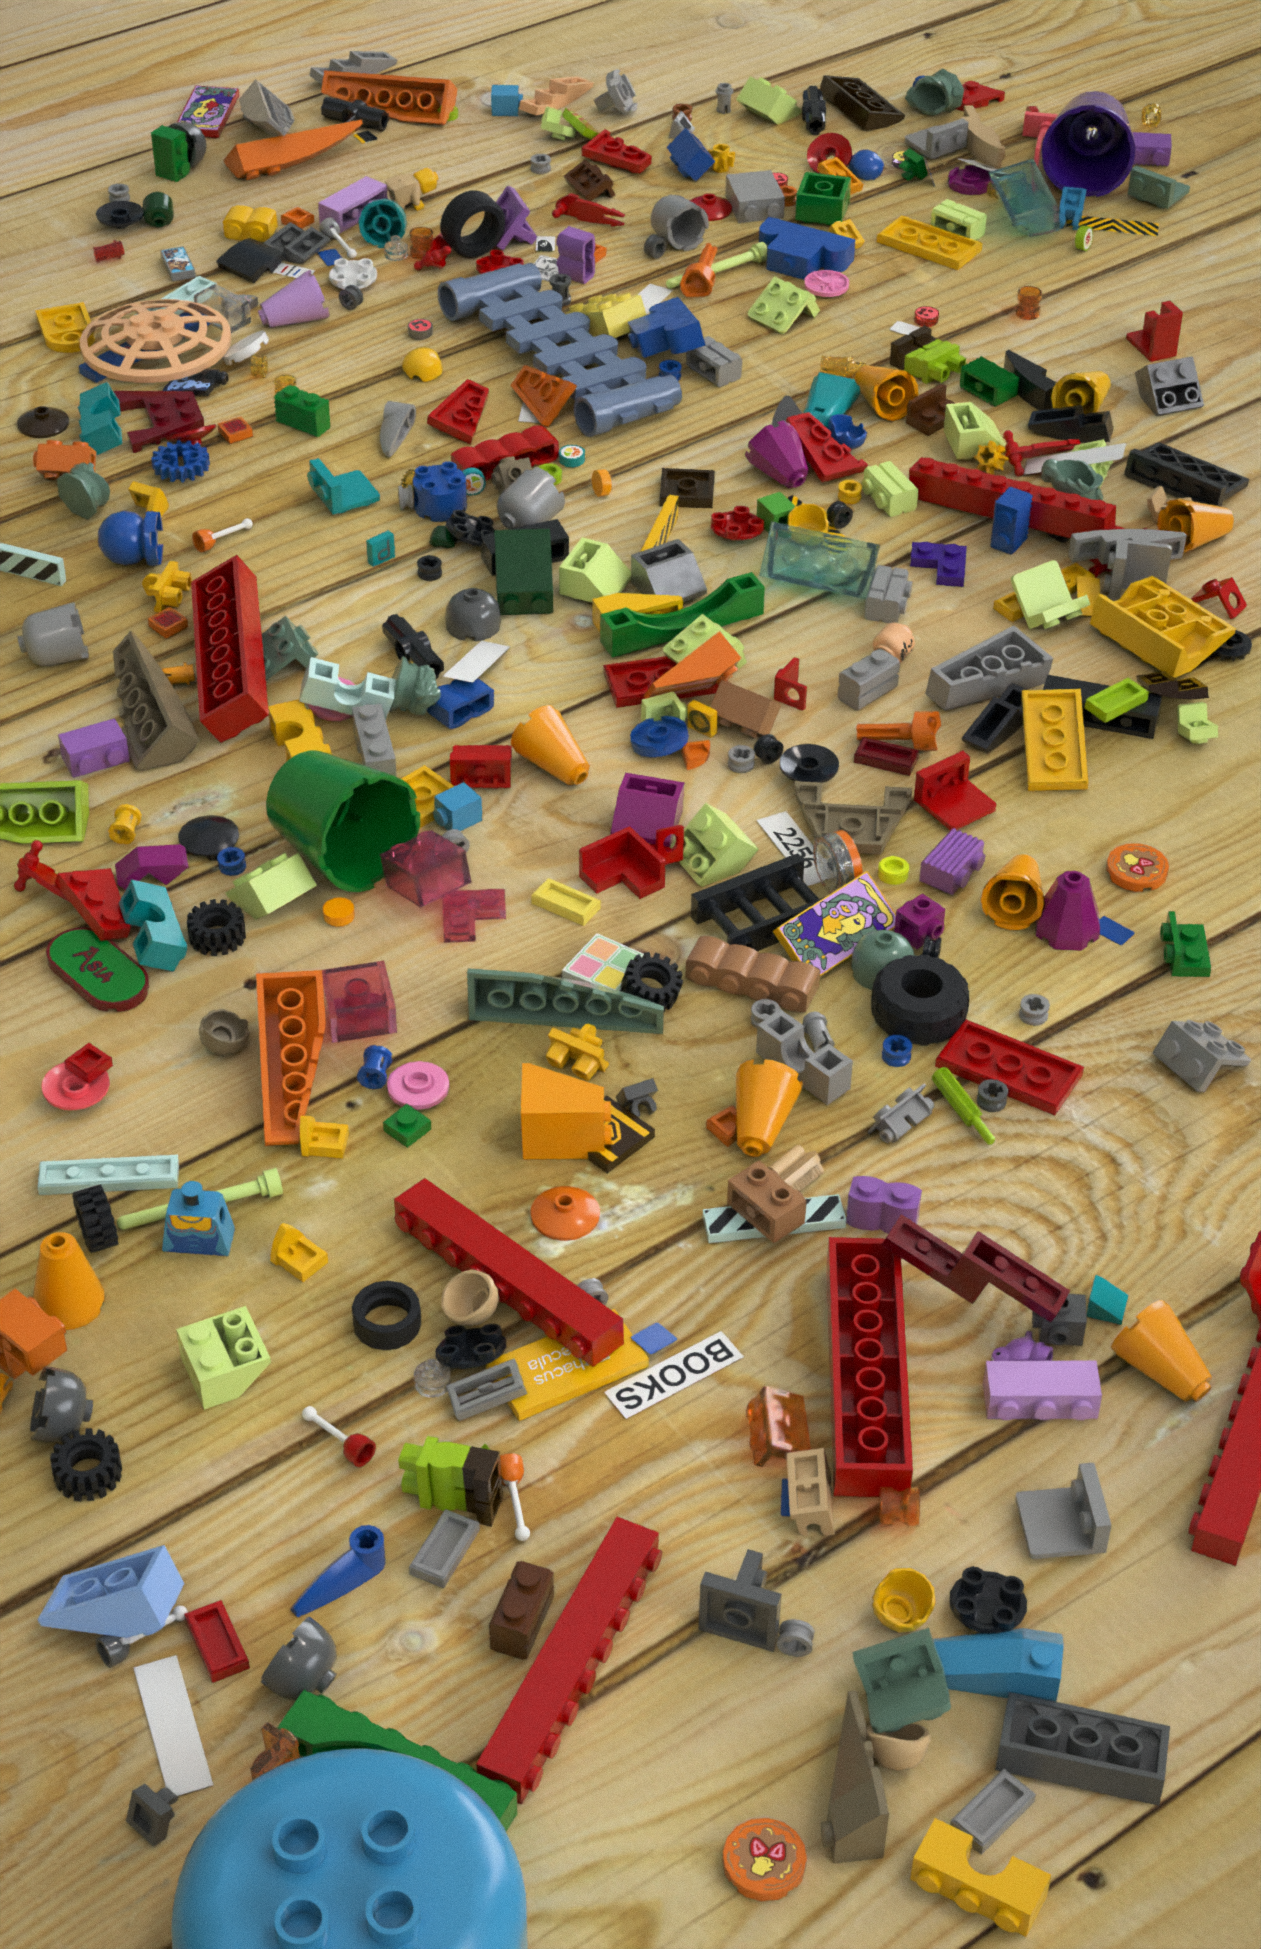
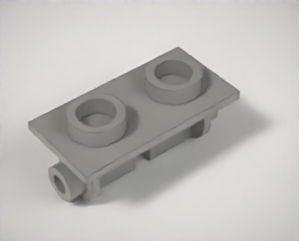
M921 1085L915 1091L909 1087L895 1099L897 1104L891 1108L887 1104L873 1116L876 1122L868 1130V1133L871 1134L878 1129L882 1141L894 1143L912 1128L904 1119L905 1117L913 1126H916L926 1117L930 1116L934 1103L930 1098H924L921 1094L926 1085Z

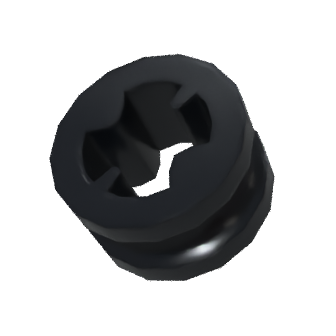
M842 501L834 502L826 512L827 520L839 529L847 526L853 517L852 509Z
M432 555L421 557L417 561L418 577L425 581L439 579L442 576L441 559Z
M772 734L763 735L754 746L755 755L765 764L777 761L784 749L783 744Z
M926 935L922 955L939 958L942 938L938 937L936 940H932L930 936Z

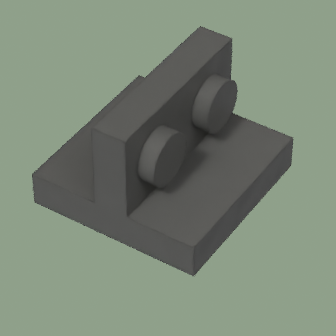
M748 1549L736 1580L705 1571L700 1584L698 1630L774 1652L779 1637L782 1594L764 1589L767 1571L762 1570L763 1553Z

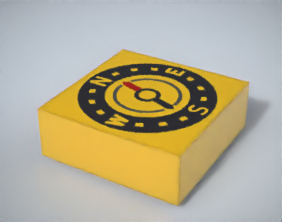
M693 699L687 705L688 727L712 738L717 733V710Z

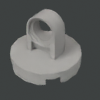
M619 69L607 74L606 85L608 91L595 98L594 102L599 111L615 104L621 113L627 115L637 109V103L633 104L632 99L636 94L625 74L620 76Z

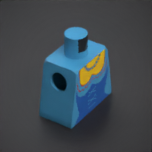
M196 1181L186 1182L181 1189H174L171 1193L165 1216L162 1251L229 1256L235 1226L223 1194L218 1191H204L202 1185Z

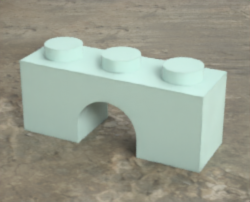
M313 657L310 658L302 680L299 702L352 715V707L381 704L386 720L394 700L396 679L367 672L362 683L346 685L338 679L339 664Z

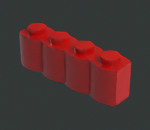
M536 425L525 429L521 433L513 432L506 434L498 440H485L475 447L466 446L459 448L451 454V462L456 463L457 469L461 471L467 468L479 469L483 473L485 481L492 479L493 469L500 464L499 460L514 456L515 460L529 457L531 467L535 464L542 465L555 461L559 457V441L544 426Z

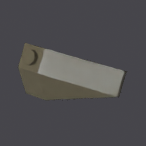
M848 1691L829 1800L827 1821L821 1822L824 1848L831 1847L834 1863L883 1858L889 1811L879 1767H874L871 1741H866V1723L856 1691Z

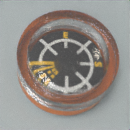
M838 830L815 838L813 844L814 863L818 877L829 894L863 874L859 852L853 839L846 831Z

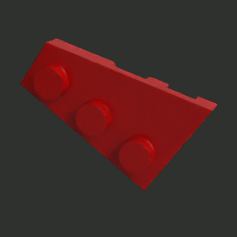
M606 129L581 147V156L590 158L592 161L610 164L612 167L629 170L631 173L640 174L652 164V156L634 145H625L624 139L611 137L610 131Z

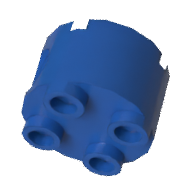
M448 461L441 465L419 466L415 469V476L413 477L414 509L419 517L424 519V515L430 516V521L447 522V519L451 517L454 510L466 511V477L461 470L457 469L456 463Z

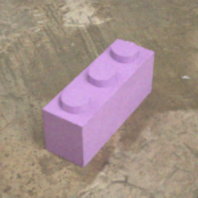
M365 176L318 203L320 224L326 218H333L340 226V233L356 225L359 222L361 212L367 204L377 199H388L387 185Z
M1096 1360L986 1361L983 1390L987 1419H1098L1102 1392Z

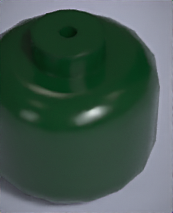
M446 525L437 526L432 531L429 544L434 547L442 546L449 549L456 545L458 539L448 531Z

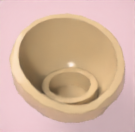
M476 1270L464 1271L454 1276L444 1288L441 1297V1307L447 1318L455 1324L462 1326L479 1325L489 1319L495 1312L499 1301L498 1289L488 1274Z
M917 1724L905 1725L895 1732L874 1733L871 1725L866 1728V1741H871L874 1750L873 1758L880 1766L900 1772L917 1767L924 1760L931 1741L928 1729Z

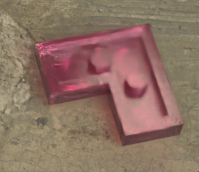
M505 889L442 891L444 943L475 942V920L506 919Z

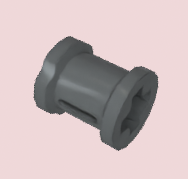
M566 274L552 275L549 279L552 290L562 296V306L569 305L571 303V295L569 294L571 277Z

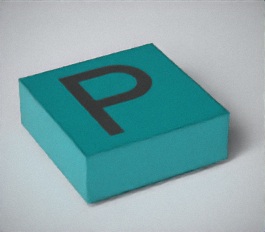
M389 530L366 540L368 564L375 567L395 557L394 534Z

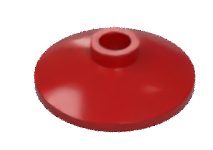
M825 133L815 138L807 150V161L811 169L821 174L817 170L818 163L826 161L830 156L837 157L847 167L852 157V147L848 139L838 133Z
M706 193L703 196L689 200L705 210L709 221L724 219L732 212V206L728 200L711 193Z
M212 424L165 438L166 441L170 442L180 440L182 443H186L190 440L192 445L196 443L201 445V438L211 433L217 426Z

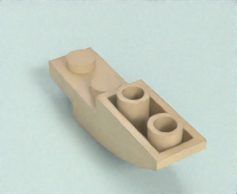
M973 105L964 106L963 117H960V119L963 118L969 122L965 148L985 164L1001 169V162L1005 159V147L1001 145L999 135H996L992 126L985 127L981 123L980 115L976 113Z

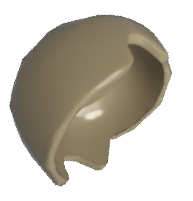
M225 1009L210 1011L200 1022L199 1036L202 1044L210 1052L222 1056L232 1055L240 1051L250 1035L248 1021L240 1019L235 1013Z

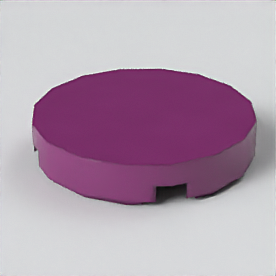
M966 165L965 169H959V167L952 169L949 172L947 183L955 192L966 195H980L992 189L994 176L990 175V171L975 165Z

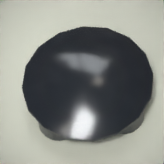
M454 510L446 522L448 531L455 538L473 546H481V535L494 533L495 530L492 527L494 521L487 516H479L477 518L467 515L462 510Z
M200 816L188 821L181 827L178 834L179 844L185 847L186 853L206 856L211 861H217L220 851L233 847L237 843L239 830L232 820L223 816Z
M492 1323L481 1328L466 1329L462 1325L451 1326L445 1330V1339L436 1348L435 1357L440 1364L450 1368L468 1369L480 1367L493 1362L503 1354L507 1348L506 1338L502 1335L501 1326Z
M972 1566L966 1568L962 1573V1578L955 1582L950 1591L949 1606L955 1618L965 1627L979 1633L993 1634L1011 1631L1021 1624L1027 1613V1598L1023 1592L1024 1584L1018 1577L983 1571L981 1568Z

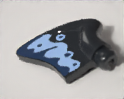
M206 368L195 375L170 381L162 391H193L194 395L208 396L215 386H220V384L226 385L229 381V376L226 371Z

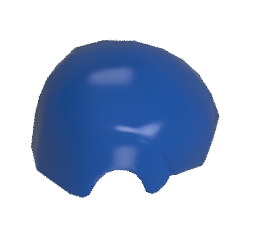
M865 149L852 155L848 169L857 178L875 180L882 174L884 163L877 153Z
M837 414L830 417L828 429L831 431V437L840 445L845 443L853 450L864 444L867 432L862 423L859 426H855L850 415Z

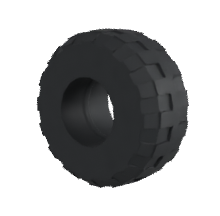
M920 954L918 956L907 955L901 959H895L878 972L873 982L871 996L872 1015L877 1025L889 1036L902 1035L907 1037L912 1044L928 1046L932 1043L938 1044L953 1036L967 1018L969 1008L968 983L952 964L946 963L941 958Z

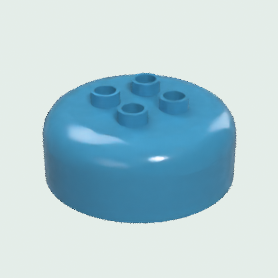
M362 1748L320 1752L297 1758L258 1776L231 1796L208 1820L196 1837L179 1875L172 1908V1949H528L526 1891L523 1873L514 1847L493 1810L474 1790L446 1770L427 1761L386 1750Z

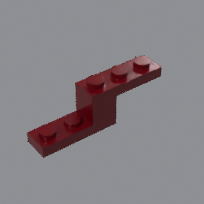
M901 1214L882 1243V1246L971 1304L976 1301L987 1284L991 1283L1041 1317L1052 1322L1070 1293L1069 1289L979 1231L976 1232L965 1250L961 1253Z

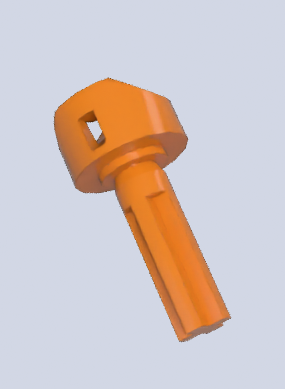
M707 243L705 248H703L698 263L690 264L685 269L680 282V289L686 297H704L712 292L716 277L711 266L717 253V247H712L711 243Z
M915 711L912 723L858 724L856 727L857 740H862L863 737L874 740L912 739L914 749L938 751L935 734L941 727L940 713L938 711Z

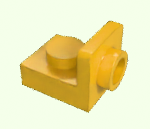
M851 219L843 222H834L829 227L828 232L855 239V249L862 247L865 242Z

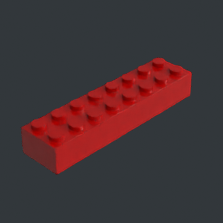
M238 555L233 556L191 581L200 722L220 743L229 738L236 737L241 731L253 724L260 723L265 717L269 716L257 577Z
M829 1237L826 1271L834 1496L910 1498L913 1461L902 1265L899 1256L882 1246L885 1238Z

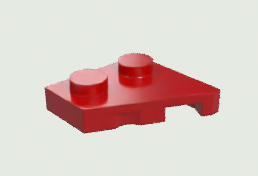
M967 81L962 85L964 93L961 106L956 109L964 112V106L973 105L974 109L988 106L989 100L992 99L1002 102L1004 101L1005 92L980 85L976 81Z

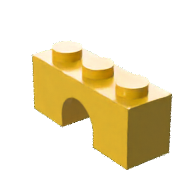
M299 699L268 706L269 728L277 746L285 745L286 762L293 756L309 750L322 751L332 755L329 744L323 743V734L320 726L315 727L312 710L306 709L303 702H299Z
M935 1818L913 1857L910 1880L916 1882L923 1890L929 1893H938L955 1901L961 1909L967 1912H977L993 1920L997 1926L1005 1931L1017 1932L1027 1937L1047 1897L1051 1874L1014 1856L1011 1857L1008 1865L1002 1872L996 1875L980 1874L968 1863L973 1836Z

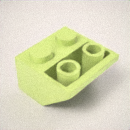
M750 76L736 99L747 110L777 125L800 115L802 112L796 105L797 101L791 96L786 95L787 91L778 85H775L774 88L771 87V83L761 77L757 80Z
M972 402L946 404L944 433L957 460H970L974 458L979 451V445L988 446L989 441L995 442L996 447L998 445L1005 447V443L994 421Z
M583 537L559 566V594L591 603L592 599L621 593L631 580V571L608 544Z
M705 803L684 829L683 861L678 862L699 886L704 887L740 873L759 849L727 814ZM676 840L671 844L670 848L674 847Z
M283 853L258 866L252 872L232 881L235 887L225 893L230 900L256 920L314 888L317 884L299 853L290 857Z
M246 1306L176 1329L181 1360L204 1410L239 1398L271 1363V1358Z

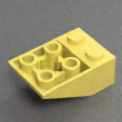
M630 292L617 296L615 293L604 297L602 295L593 296L588 299L589 303L585 305L583 303L572 305L569 307L570 311L565 313L581 312L587 315L590 319L589 334L593 337L607 334L614 338L630 332L629 321L647 315L641 295L631 296Z

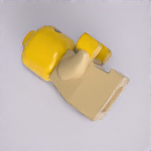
M426 167L415 172L413 175H396L385 180V184L387 185L390 200L395 201L402 209H405V205L413 203L414 209L419 211L424 209L420 196L435 190L439 178L435 171L433 172L430 168Z

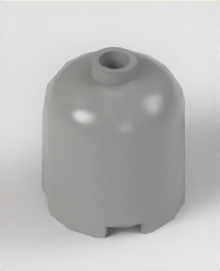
M670 194L662 197L653 207L650 217L651 226L655 233L666 239V242L674 248L684 251L694 249L701 244L705 229L709 227V220L705 210L679 195Z
M535 467L533 470L526 469L498 498L497 513L502 524L508 529L546 522L557 515L564 508L565 497L564 493H559L554 486L555 478L547 471Z
M75 602L33 613L24 620L22 635L17 636L19 647L22 653H28L29 658L36 665L41 667L89 658L87 645L84 646L81 636L84 634V630Z

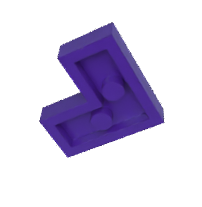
M912 542L910 567L937 569L936 585L964 587L967 546Z

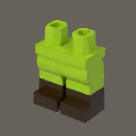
M923 326L909 333V335L891 342L890 365L904 370L914 377H922L921 381L926 384L934 380L942 383L948 379L952 371L960 374L961 367L966 365V358L959 355V345L951 344L948 341L942 342L931 335L932 329L927 326Z
M427 1436L423 1446L410 1443L404 1444L398 1459L399 1469L405 1470L401 1482L402 1492L419 1495L420 1508L431 1510L434 1505L442 1511L445 1509L450 1511L458 1509L474 1513L479 1524L492 1527L503 1499L502 1476H500V1452L452 1442H439L437 1437Z

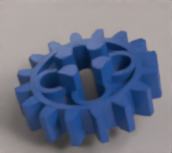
M177 440L176 444L167 442V447L159 446L158 451H153V457H151L155 475H161L162 480L170 478V482L180 479L181 483H183L187 478L193 481L196 475L204 476L203 471H208V465H210L207 448H201L200 443L192 445L190 440L186 443ZM179 456H183L184 466H179Z

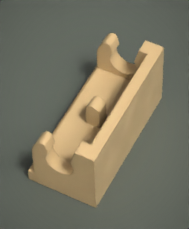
M824 1448L786 1453L791 1520L795 1519L798 1531L803 1536H808V1525L810 1524L820 1525V1531L824 1536L835 1535L831 1473Z

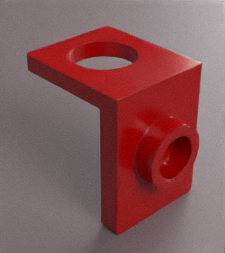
M1233 577L1221 581L1212 579L1202 585V588L1191 598L1196 603L1218 596L1230 619H1234L1247 607V603ZM1230 593L1237 600L1236 608H1233L1229 602Z
M794 657L783 669H779L776 673L774 700L803 711L806 708L807 686L798 683L800 659ZM791 688L795 689L799 695V700L791 699L787 692Z
M676 825L656 830V845H650L665 859L666 865L683 861L684 826ZM674 834L676 837L674 847L663 846L665 838L668 835Z

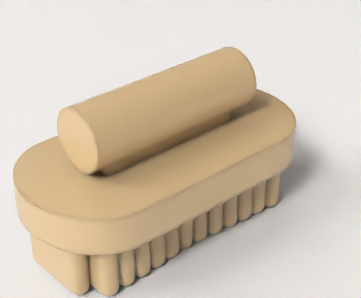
M795 1145L768 1167L775 1170L789 1186L800 1192L824 1173L817 1152L805 1153V1150L800 1145Z

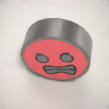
M415 319L408 323V335L413 339L424 340L433 334V324L429 320Z

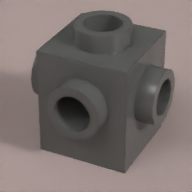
M1068 1294L1052 1322L1032 1311V1328H1038L1039 1342L1054 1345L1083 1346L1087 1324L1086 1295Z

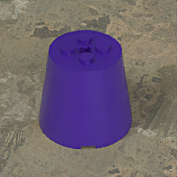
M1090 91L1074 97L1051 123L1043 139V167L1049 179L1060 190H1063V186L1086 189V196L1099 197L1115 190L1124 182L1134 164L1135 141L1126 111L1116 98L1104 92Z

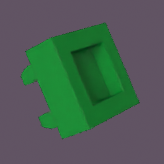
M910 148L903 153L905 161L899 165V168L906 172L901 176L907 181L911 180L914 176L920 180L928 176L924 157Z

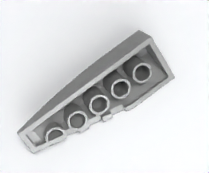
M256 79L239 98L240 110L244 113L242 116L249 123L257 125L269 135L285 136L295 121L290 107Z

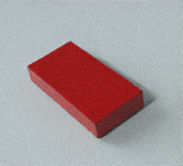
M222 1600L184 1614L187 1627L212 1683L250 1669L247 1655Z

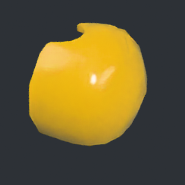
M419 347L408 352L402 362V369L410 379L417 375L423 382L436 379L443 371L439 355L433 349L427 347Z
M802 504L795 506L789 513L788 530L792 540L796 543L814 545L822 542L828 534L829 523L827 513L816 504Z
M896 1568L889 1571L886 1577L878 1584L872 1596L874 1615L884 1626L898 1633L915 1631L928 1620L936 1603L933 1585L924 1574L912 1568Z

